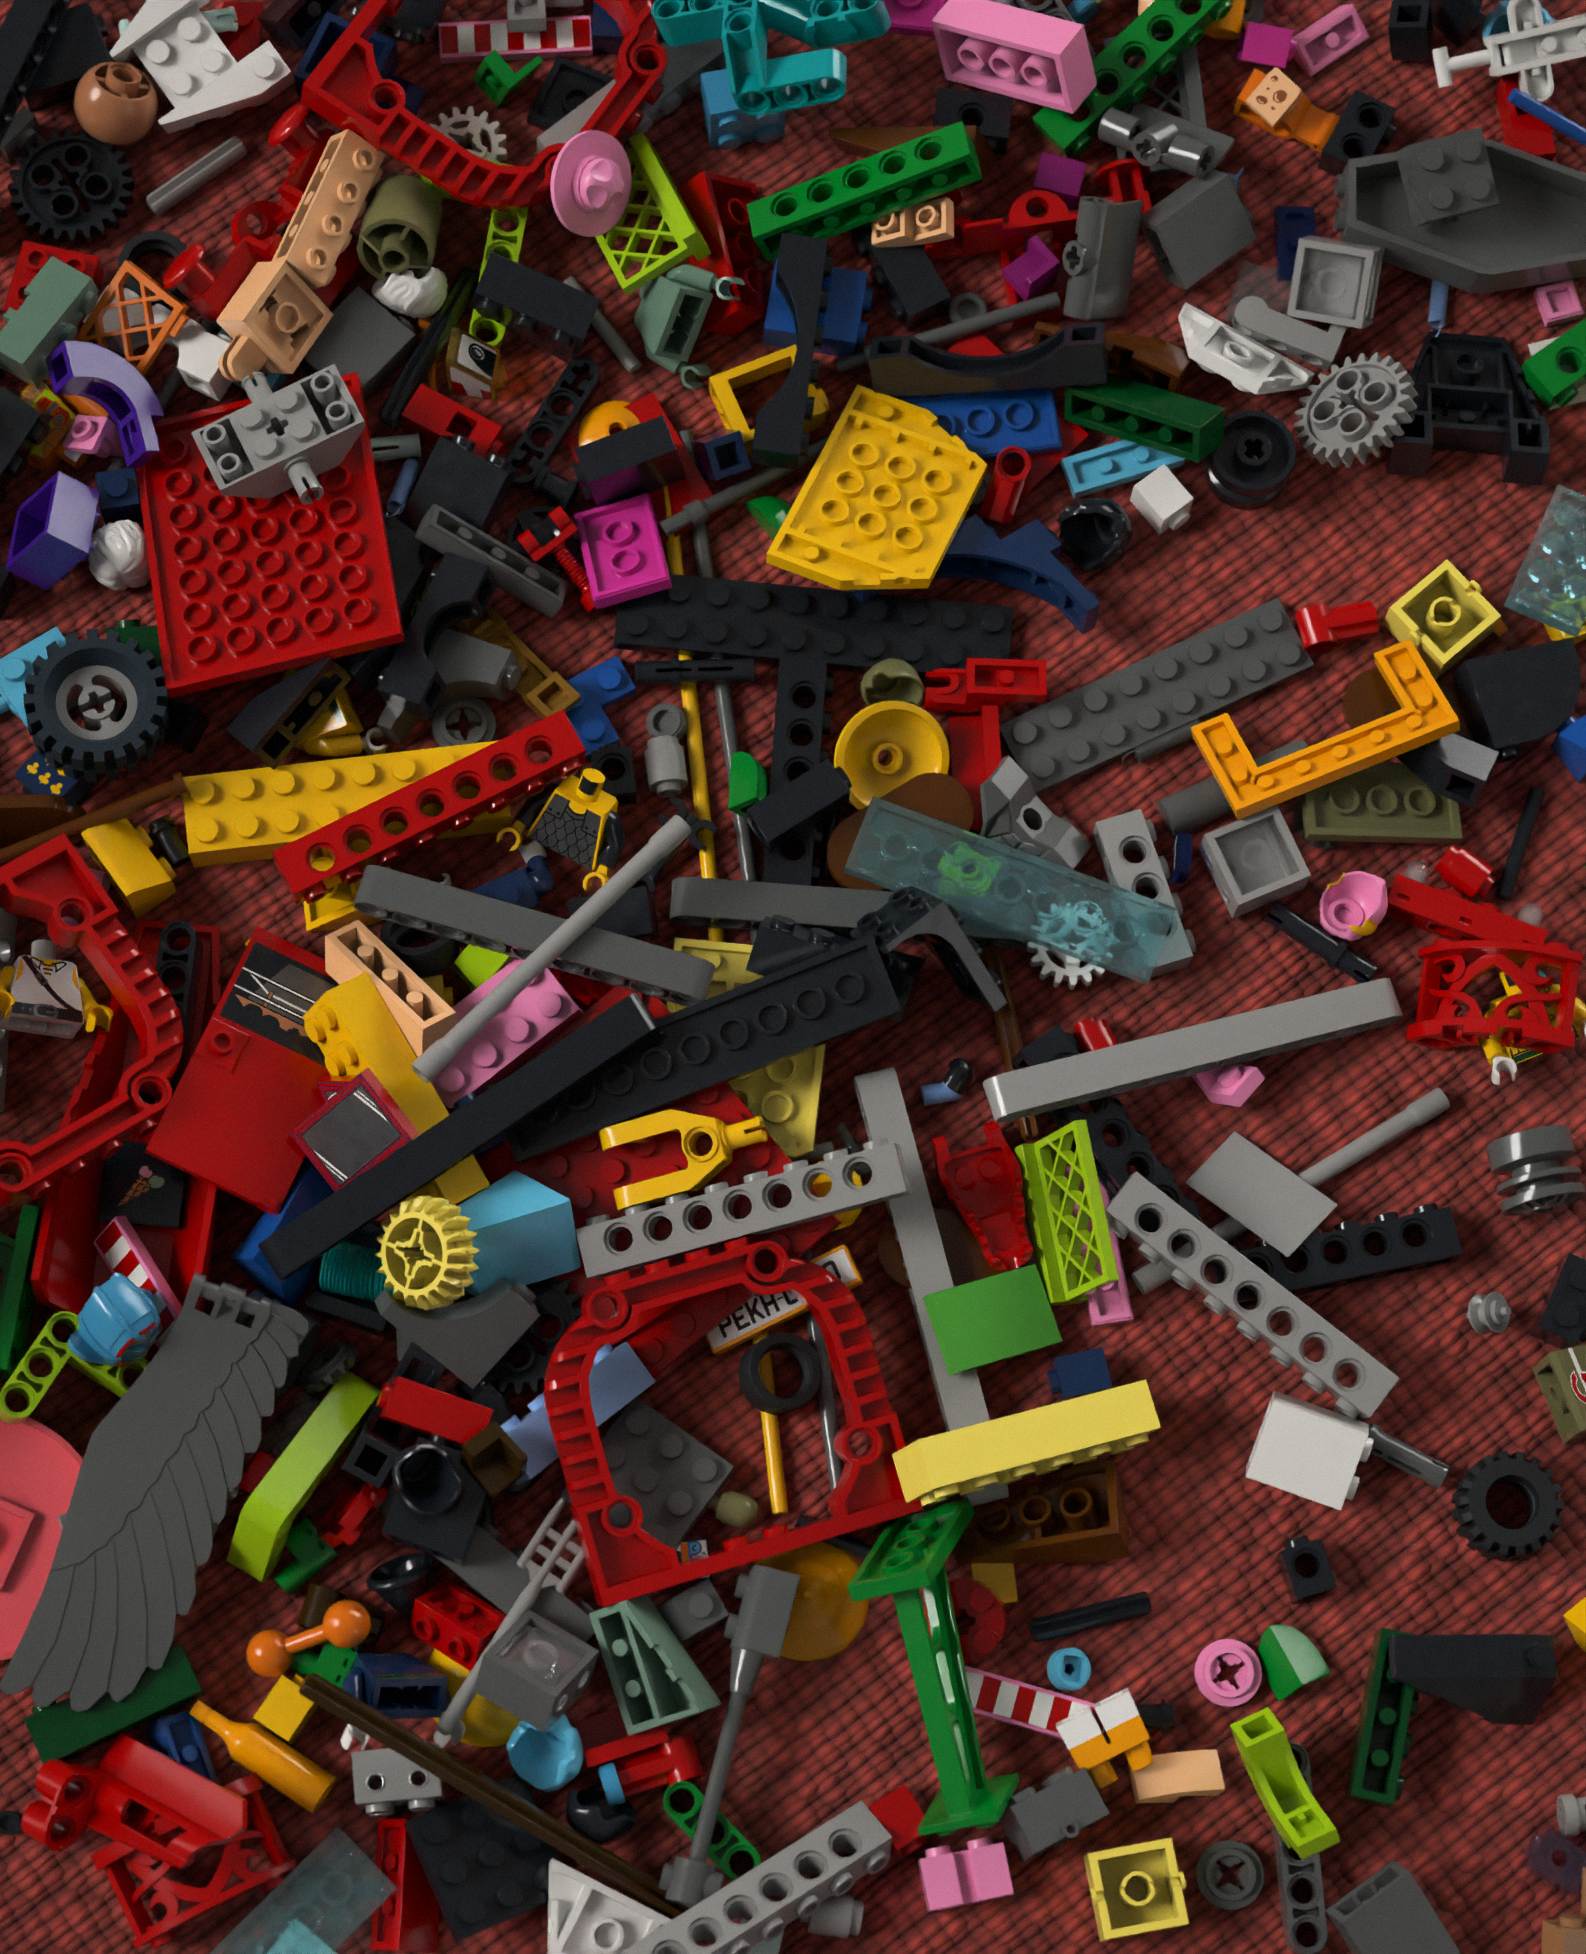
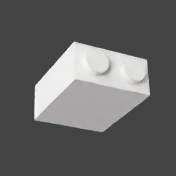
M1273 1391L1246 1465V1477L1341 1511L1344 1500L1352 1501L1360 1480V1477L1354 1475L1359 1461L1367 1462L1373 1446L1374 1439L1368 1437L1369 1425Z

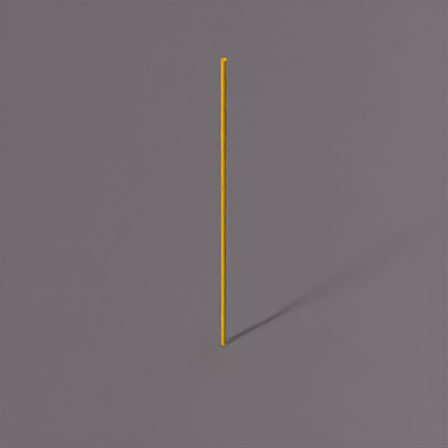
M665 486L664 496L668 519L672 516L668 486ZM673 533L668 536L669 541L665 542L669 574L684 575L680 535L674 537ZM677 654L679 660H693V656ZM696 683L680 684L683 712L688 720L686 740L695 817L699 820L711 821ZM703 829L697 835L698 841L702 842L707 848L704 852L699 851L702 878L718 879L713 833L708 829ZM707 927L709 941L725 942L724 929ZM768 1331L754 1337L753 1344L769 1336ZM770 1351L760 1360L758 1369L763 1385L775 1396ZM761 1411L772 1515L787 1514L789 1512L778 1415Z

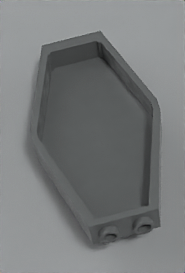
M1484 139L1499 204L1487 210L1460 216L1461 220L1444 224L1443 220L1414 228L1396 153L1349 159L1343 174H1337L1335 179L1334 196L1340 198V208L1338 207L1335 213L1334 229L1335 231H1340V240L1385 247L1383 262L1470 293L1486 294L1586 277V173L1496 141Z

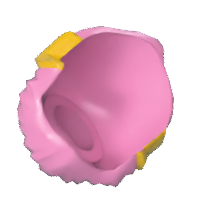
M1353 871L1343 872L1339 880L1327 884L1319 902L1320 924L1323 926V929L1329 932L1330 935L1349 941H1355L1363 936L1374 933L1385 916L1388 907L1386 881L1370 873Z

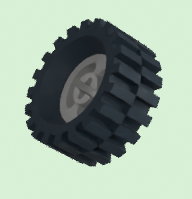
M86 629L88 639L78 640L76 632L65 635L66 646L60 648L56 641L46 647L47 660L39 655L32 663L34 675L27 673L25 680L24 708L29 733L33 737L34 746L39 754L45 752L46 761L51 767L56 769L60 763L63 764L64 775L75 779L78 770L84 771L85 782L97 783V773H107V780L111 782L119 780L117 771L119 769L125 768L129 776L138 772V760L142 758L148 764L155 757L154 745L162 747L165 740V728L169 727L167 686H165V677L161 666L156 668L155 657L148 649L144 653H140L138 641L129 637L124 645L120 641V632L108 630L107 639H101L98 636V629ZM110 690L122 697L127 705L124 716L118 722H116L115 700L111 698ZM78 697L80 718L84 720L86 730L76 725L68 715L72 702ZM94 706H98L100 710L104 711L102 713H97L95 709L91 708Z

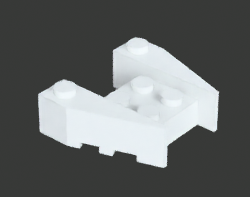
M147 0L109 52L115 62L124 63L137 55L175 108L160 118L158 122L168 134L195 126V123L211 118H220L233 114L234 111L246 107L265 104L295 83L293 73L269 40L237 63L199 10L212 0Z

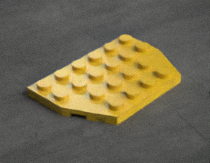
M857 384L766 555V563L838 590L929 588L986 476L988 464L976 453L969 451L965 443L957 435H949L938 424V418L930 410L886 394L875 393L874 390Z

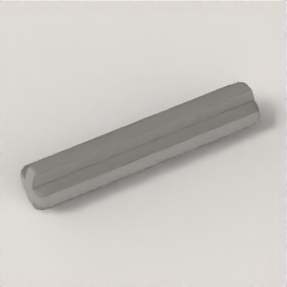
M232 136L147 195L146 201L150 209L156 215L163 214L245 157L247 151L243 142L237 136Z

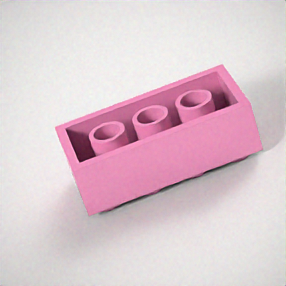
M948 0L931 20L946 80L1072 114L1097 85L1083 24L990 0Z
M515 958L452 1007L456 1011L457 1023L524 960ZM547 967L456 1053L454 1059L431 1080V1083L447 1108L453 1112L456 1110L453 1106L456 1101L472 1092L479 1096L489 1089V1085L505 1079L580 1017L583 1012Z

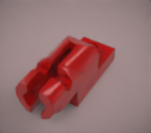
M967 658L965 669L939 668L933 671H925L923 684L925 688V701L923 709L927 712L944 713L947 710H952L954 713L981 712L982 705H998V713H1003L1005 702L1045 703L1047 697L1046 660Z

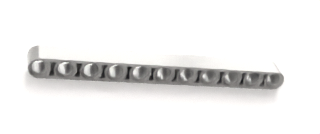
M1382 978L1002 1073L985 1080L983 1087L995 1123H1004L1380 1028L1403 1018V1014L1390 978Z
M894 1067L855 1076V1090L868 1140L873 1141L887 1138L888 1144L896 1143L900 1145L912 1194L887 1200L885 1203L889 1218H893V1223L891 1224L896 1229V1241L900 1243L904 1260L902 1264L907 1270L906 1279H909L912 1289L908 1288L946 1432L990 1421L977 1370L973 1369L949 1376L923 1301L924 1296L952 1288L954 1285ZM998 1483L985 1486V1489L964 1495V1499H970L972 1506L1007 1498L1009 1497L1007 1484L998 1486Z

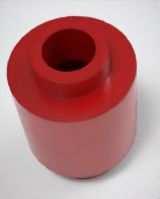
M1452 844L1434 868L1442 874L1440 879L1469 900H1472L1475 895L1483 898L1496 881L1491 876L1495 868L1465 846L1460 849L1455 844Z
M1092 1016L1073 1027L1075 1034L1072 1036L1079 1045L1080 1054L1119 1044L1105 1019L1097 1021Z

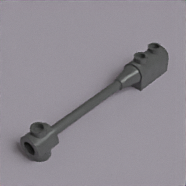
M751 1565L749 1574L740 1572L734 1594L735 1597L742 1598L739 1614H729L724 1632V1638L732 1639L730 1644L732 1652L729 1687L731 1695L689 1858L676 1856L674 1865L665 1863L659 1889L667 1891L665 1896L667 1901L692 1908L719 1891L722 1887L724 1874L716 1872L717 1867L707 1864L705 1861L747 1697H750L764 1659L779 1663L800 1582V1575L760 1565Z

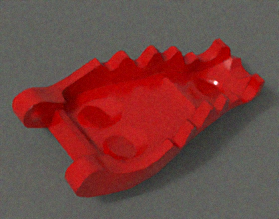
M994 1120L984 1123L986 1145L950 1155L944 1136L932 1138L931 1142L937 1177L943 1191L978 1239L984 1257L990 1267L997 1271L1014 1270L1026 1264L1032 1256L1033 1247L1030 1244L1024 1225L1025 1204L1024 1197L1022 1196L1023 1179L1021 1167L1006 1142L999 1124L995 1123Z

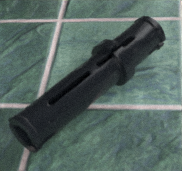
M679 656L671 657V661L638 660L635 661L636 686L671 684L672 688H680V684L755 683L754 657L745 659L679 660Z
M1279 899L1270 909V914L1264 920L1326 960L1327 967L1332 970L1335 967L1360 984L1369 982L1374 976V972L1379 968V965L1372 963L1349 947L1351 943L1345 939L1339 941L1284 905Z

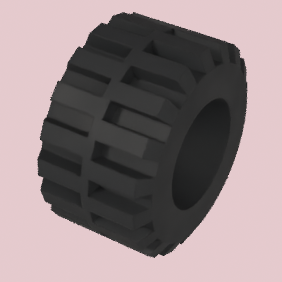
M1507 1451L1497 1452L1494 1456L1488 1455L1482 1458L1460 1478L1456 1485L1458 1489L1452 1496L1451 1503L1455 1504V1509L1451 1513L1453 1521L1458 1520L1460 1525L1456 1531L1460 1538L1464 1535L1468 1538L1470 1542L1467 1546L1473 1551L1477 1548L1483 1551L1481 1556L1491 1559L1495 1556L1498 1557V1561L1508 1562L1513 1558L1519 1560L1527 1557L1552 1539L1555 1535L1554 1531L1560 1527L1563 1519L1559 1517V1513L1564 1510V1500L1558 1499V1494L1562 1492L1560 1484H1553L1550 1479L1554 1473L1550 1468H1547L1545 1471L1541 1469L1539 1465L1542 1461L1532 1457L1528 1460L1524 1458L1525 1453L1516 1451L1510 1455ZM1495 1484H1508L1518 1489L1524 1495L1528 1504L1529 1515L1523 1527L1519 1529L1504 1528L1490 1517L1486 1508V1494L1491 1486Z

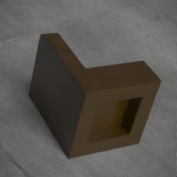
M493 1421L462 1445L460 1463L491 1497H496L525 1475L528 1457L496 1421Z

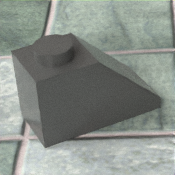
M709 1578L676 1595L657 1608L682 1646L726 1623L729 1617Z

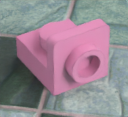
M77 414L63 443V447L68 452L94 454L101 458H107L108 456L124 457L117 428L108 417Z
M1238 1064L1191 1075L1212 1103L1241 1107L1265 1080L1257 1067Z

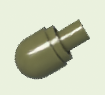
M732 1490L730 1492L724 1491L722 1496L716 1495L707 1508L716 1512V1519L721 1520V1523L737 1528L750 1527L756 1522L759 1515V1507L752 1497Z

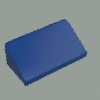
M190 1710L159 1718L146 1727L152 1748L220 1785L199 1721L189 1714Z

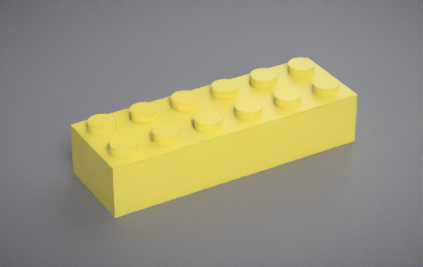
M1145 1379L918 1439L892 1454L906 1503L920 1500L922 1506H928L944 1501L946 1497L960 1493V1496L981 1491L985 1489V1486L995 1483L1001 1486L1021 1480L1022 1476L1034 1472L1038 1476L1058 1470L1060 1466L1073 1463V1466L1095 1460L1097 1456L1109 1452L1112 1456L1132 1450L1134 1446L1148 1442V1434L1161 1428Z

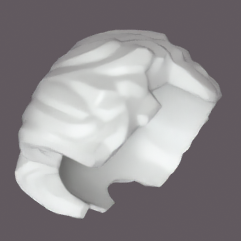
M431 267L419 279L414 276L413 270L406 269L401 274L391 273L387 282L378 279L371 291L380 303L398 314L410 316L411 318H427L434 315L443 305L447 298L448 286L445 274L438 268Z
M128 519L116 521L115 523L109 522L91 536L94 546L88 557L89 570L101 584L115 591H125L128 587L138 588L145 586L151 580L145 533L137 522Z

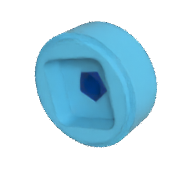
M1077 1648L1059 1649L1048 1660V1678L1060 1690H1078L1090 1678V1661L1086 1654Z

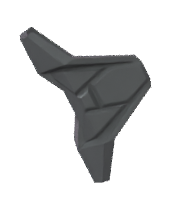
M1008 755L1000 760L1001 763L991 776L980 785L983 824L976 850L979 855L990 861L1001 863L1003 869L1025 871L1065 879L1091 845L1065 816L1058 817L1050 811L1035 794L1031 784L1032 780Z

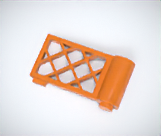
M125 260L74 341L87 342L97 340L99 346L107 348L106 338L122 335L125 352L124 359L144 377L169 337L172 335L177 338L190 319L185 315L189 307L134 263ZM131 274L139 281L142 298L125 301L123 284ZM149 289H150L153 293H155L156 295H155V296H150V291H149ZM164 300L174 309L164 323L155 324L151 302ZM143 303L146 326L129 328L126 306ZM118 308L121 330L105 333L102 317L108 309ZM147 331L149 348L144 355L134 356L131 334ZM135 361H140L138 365L135 366ZM51 379L47 381L43 380V382L53 391ZM57 395L74 413L78 415L108 417L115 425L106 410L93 400L77 395Z

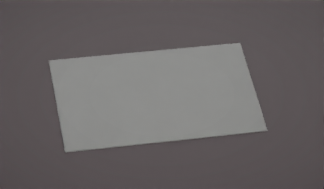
M1236 1131L1185 1182L1286 1257H1289L1338 1205Z

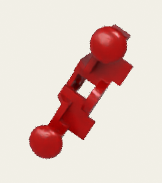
M301 102L284 112L274 124L268 137L271 147L280 144L295 158L287 169L290 174L277 190L282 196L278 203L259 200L243 206L236 212L231 224V236L235 249L224 263L215 266L213 270L200 260L206 249L205 245L193 244L174 259L163 276L164 288L167 290L175 286L190 300L188 304L208 322L219 317L257 262H262L264 259L267 262L272 261L282 240L279 234L273 236L272 234L280 224L292 219L330 137L335 135L328 127L318 131L305 119L310 108ZM249 214L254 215L260 221L261 230L259 234H254L249 230L247 226ZM353 236L348 247L339 254L334 264L337 270L331 282L325 287L322 286L312 290L327 308H329L361 263L357 252L358 241Z
M1124 158L1111 161L1102 166L1096 173L1095 184L1100 188L1110 189L1111 196L1102 198L1117 203L1138 199L1143 200L1142 214L1152 208L1149 192L1144 191L1142 182L1151 173L1150 166L1139 163L1136 158ZM954 189L921 203L947 197L954 202V208H956L963 199L961 193ZM1032 190L1022 194L1012 204L1008 215V223H1004L1003 218L971 222L970 217L955 219L954 216V238L921 244L930 261L997 251L1002 273L1005 267L1023 255L1024 234L1052 230L1050 251L1060 261L1056 282L1036 297L1057 291L1061 306L1011 321L1012 327L1036 324L1038 321L1050 322L1073 318L1063 314L1068 278L1072 277L1064 268L1063 252L1068 242L1078 239V235L1075 234L1078 209L1068 210L1065 202L1051 192ZM1032 204H1040L1046 208L1047 214L1041 218H1034L1027 213L1026 208ZM1003 278L1008 306L1023 302L1024 300Z

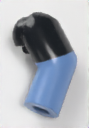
M955 1058L951 1060L948 1064L950 1069L942 1083L920 1087L924 1106L956 1101L963 1096L973 1079V1069L966 1059Z

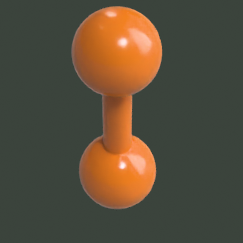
M342 1600L334 1603L326 1611L322 1625L291 1637L278 1630H263L250 1640L246 1651L247 1662L255 1673L271 1678L282 1675L289 1669L293 1662L294 1653L329 1640L333 1645L340 1648L356 1647L367 1638L370 1632L371 1620L369 1613L364 1606L356 1601Z

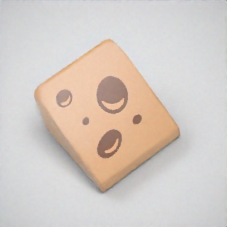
M1274 67L1247 98L1245 103L1273 128L1299 104L1302 90L1277 67Z

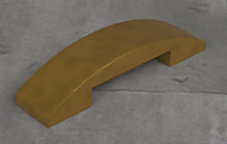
M487 604L481 618L465 619L453 624L460 633L512 650L521 666L520 680L512 691L543 719L562 709L566 713L582 700L581 696L556 671L553 673L509 629L507 622L489 604Z

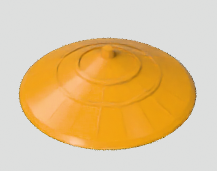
M819 1541L756 1560L754 1565L766 1566L800 1575V1582L781 1656L798 1661L821 1660L842 1651L855 1639L865 1622L869 1599L852 1602L847 1586L860 1565L851 1554Z

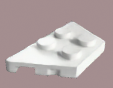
M1187 302L1183 305L1178 319L1187 354L1204 371L1213 374L1218 373L1230 380L1235 388L1243 392H1252L1256 395L1305 389L1311 383L1315 375L1312 371Z
M553 1858L549 1863L547 1954H619L671 1921L666 1916Z

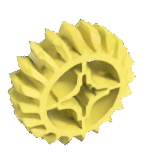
M419 1196L418 1198L407 1199L401 1202L399 1207L389 1210L391 1219L380 1222L385 1234L375 1238L381 1243V1250L374 1254L382 1260V1266L377 1272L387 1276L383 1287L394 1289L393 1297L405 1301V1306L423 1308V1310L447 1307L449 1304H453L454 1299L465 1296L464 1287L474 1283L469 1272L480 1268L473 1262V1255L481 1251L473 1247L472 1244L473 1238L478 1233L468 1231L467 1229L471 1218L460 1216L461 1207L449 1204V1200L442 1197Z

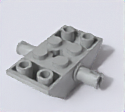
M332 364L274 393L264 373H252L257 386L253 385L249 375H247L242 380V387L246 391L251 404L191 432L221 494L270 499L294 487L302 504H313L308 490L312 491L318 502L324 495V489L319 484L316 476L340 465L366 427V423L335 364Z

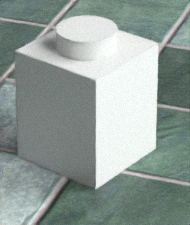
M1163 464L1134 485L1130 501L1160 535L1169 527L1172 530L1178 529L1190 518L1189 512L1194 498L1167 466Z

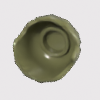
M889 658L878 662L864 674L861 681L860 691L867 706L889 700L915 703V705L920 706L925 694V688L918 672L911 664L902 659Z

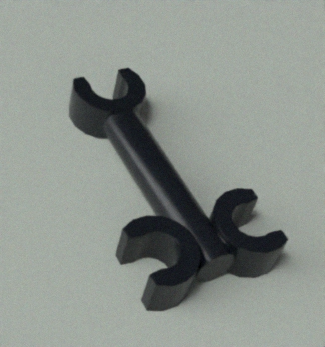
M672 797L670 802L679 808L678 816L692 830V833L688 836L689 841L698 851L704 852L707 848L702 842L698 841V833L703 829H708L717 835L719 830L711 821L699 820L688 812L682 800ZM662 814L658 816L662 825H665L670 820ZM688 837L668 856L660 859L631 888H635L640 882H645L655 898L657 893L655 882Z

